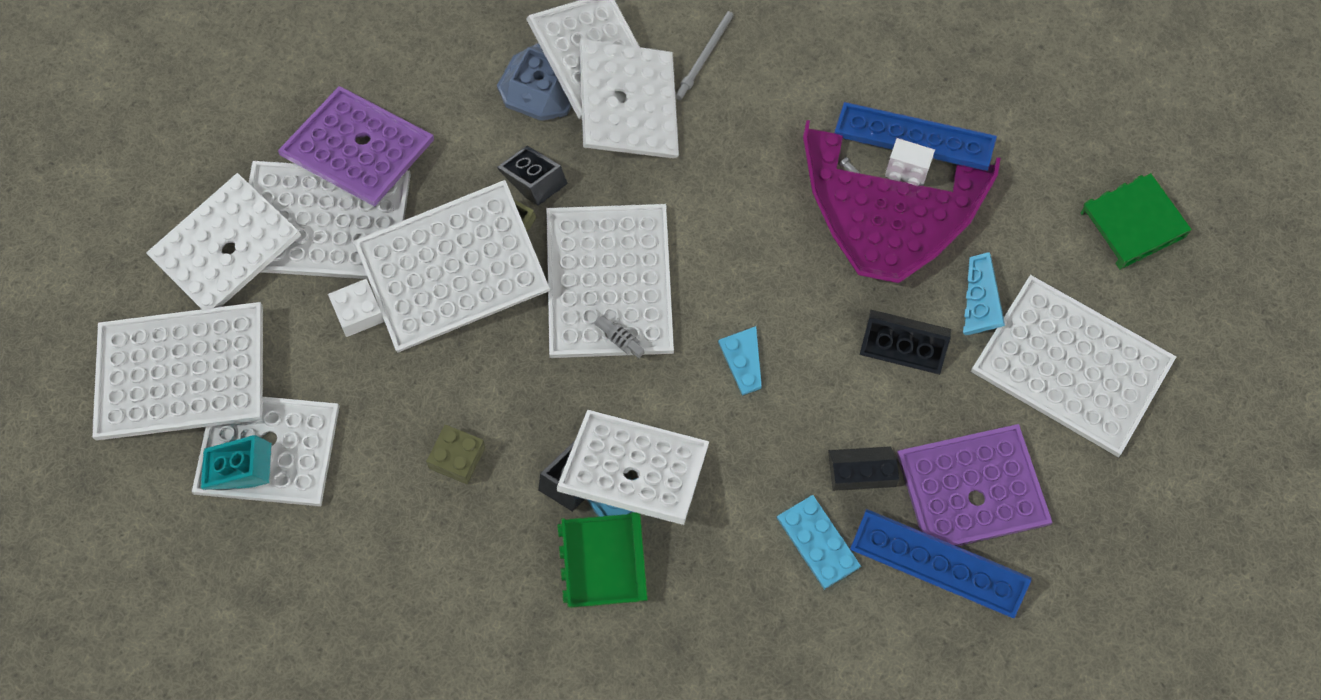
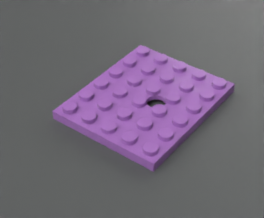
M339 86L285 142L278 152L280 156L375 207L434 141V136ZM366 135L370 137V141L367 144L360 145L355 142L357 137H365Z
M1019 424L897 451V457L918 525L923 533L952 545L961 546L1049 526L1053 523ZM972 491L982 493L985 498L984 503L980 506L971 504L968 498L969 493Z

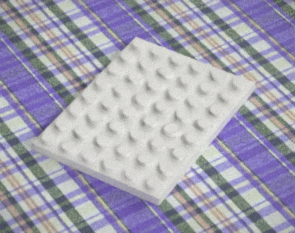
M253 161L249 184L301 233L298 239L261 272L368 279L354 240L404 221L411 177L410 171H406L374 207L295 163Z
M506 180L354 240L397 353L551 291Z
M666 204L547 208L548 285L551 290L548 291L550 358L627 355L608 339V334L594 324L596 319L602 314L613 324L621 325L640 341L638 345L644 349L645 353L643 355L674 354Z
M1030 275L1004 316L1005 326L996 329L971 372L1119 457L1176 356Z
M261 302L98 323L92 436L96 441L263 420V305Z

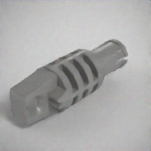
M603 314L596 319L594 324L608 334V339L627 355L631 352L640 359L645 353L644 349L638 345L640 341L621 325L613 324Z

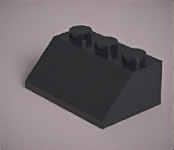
M891 446L828 450L833 491L896 487L899 482L897 459Z

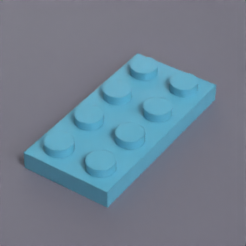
M813 495L777 516L778 521L824 590L861 567Z

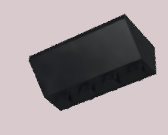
M870 309L859 355L940 375L951 338V329Z

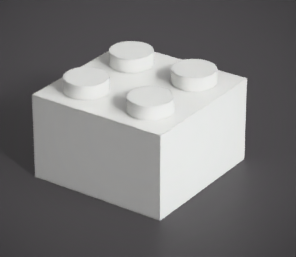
M897 138L885 176L891 180L923 186L935 150Z
M367 278L328 294L346 337L385 322Z

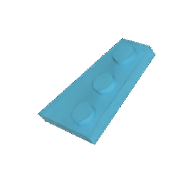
M756 326L718 340L742 396L761 389Z

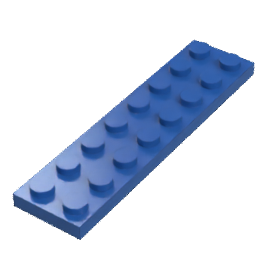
M846 102L843 104L834 134L843 136L844 139L892 150L896 139H902L934 149L935 152L932 159L985 171L989 169L997 136Z
M868 509L865 511L850 548L854 552L1011 618H1015L1031 582V577Z

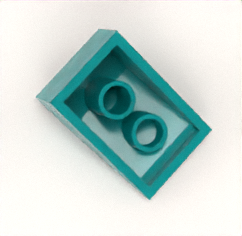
M252 435L204 448L201 489L253 488L268 484L270 481L272 443Z

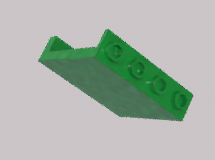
M1152 173L1146 176L1140 175L1129 184L1123 183L1112 192L1107 191L1096 200H1088L1084 203L1081 215L1087 213L1117 256L1118 260L1115 264L1119 270L1186 238L1192 230Z
M631 512V514L576 519L561 518L562 524H558V537H563V546H559L560 559H564L565 568H561V579L566 581L567 589L562 590L563 603H568V608L648 600L640 513Z

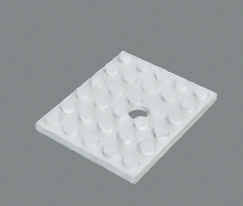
M579 0L529 15L526 19L579 119H582L579 49L581 39L639 47L615 0ZM614 92V96L620 103L627 101V96L624 92Z
M581 39L579 49L583 147L677 158L679 151L673 52ZM614 92H624L627 96V101L620 103L614 96Z
M236 173L146 253L201 309L222 307L298 239L301 233L245 179ZM235 243L236 250L230 255L222 253L224 245Z
M263 397V420L206 427L192 493L194 495L321 506L339 413V404ZM268 432H273L277 435V441L271 447L270 481L268 484L253 488L201 489L204 448L252 435L262 438Z
M587 410L559 480L557 491L684 525L709 441ZM629 470H634L638 472L639 478L628 480L623 474L628 473Z

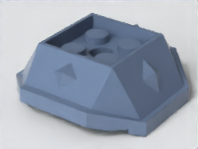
M539 43L514 55L497 84V89L506 108L540 121L558 116L559 118L566 116L572 107Z

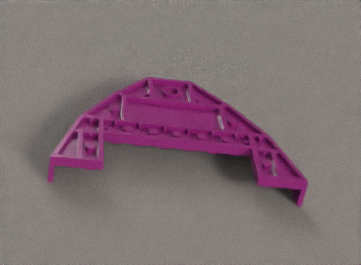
M806 120L803 140L812 193L832 237L860 276L900 283L936 258L972 222L998 176L1001 159L998 157L993 165H989L988 171L957 164L952 192L837 169L843 136L810 129V120Z

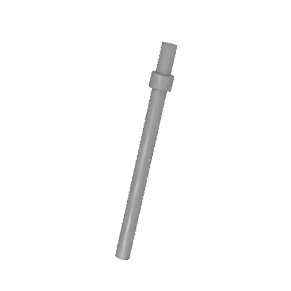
M728 11L688 76L683 78L680 83L681 87L675 95L676 99L682 100L687 90H690L693 86L695 77L733 18L734 14Z

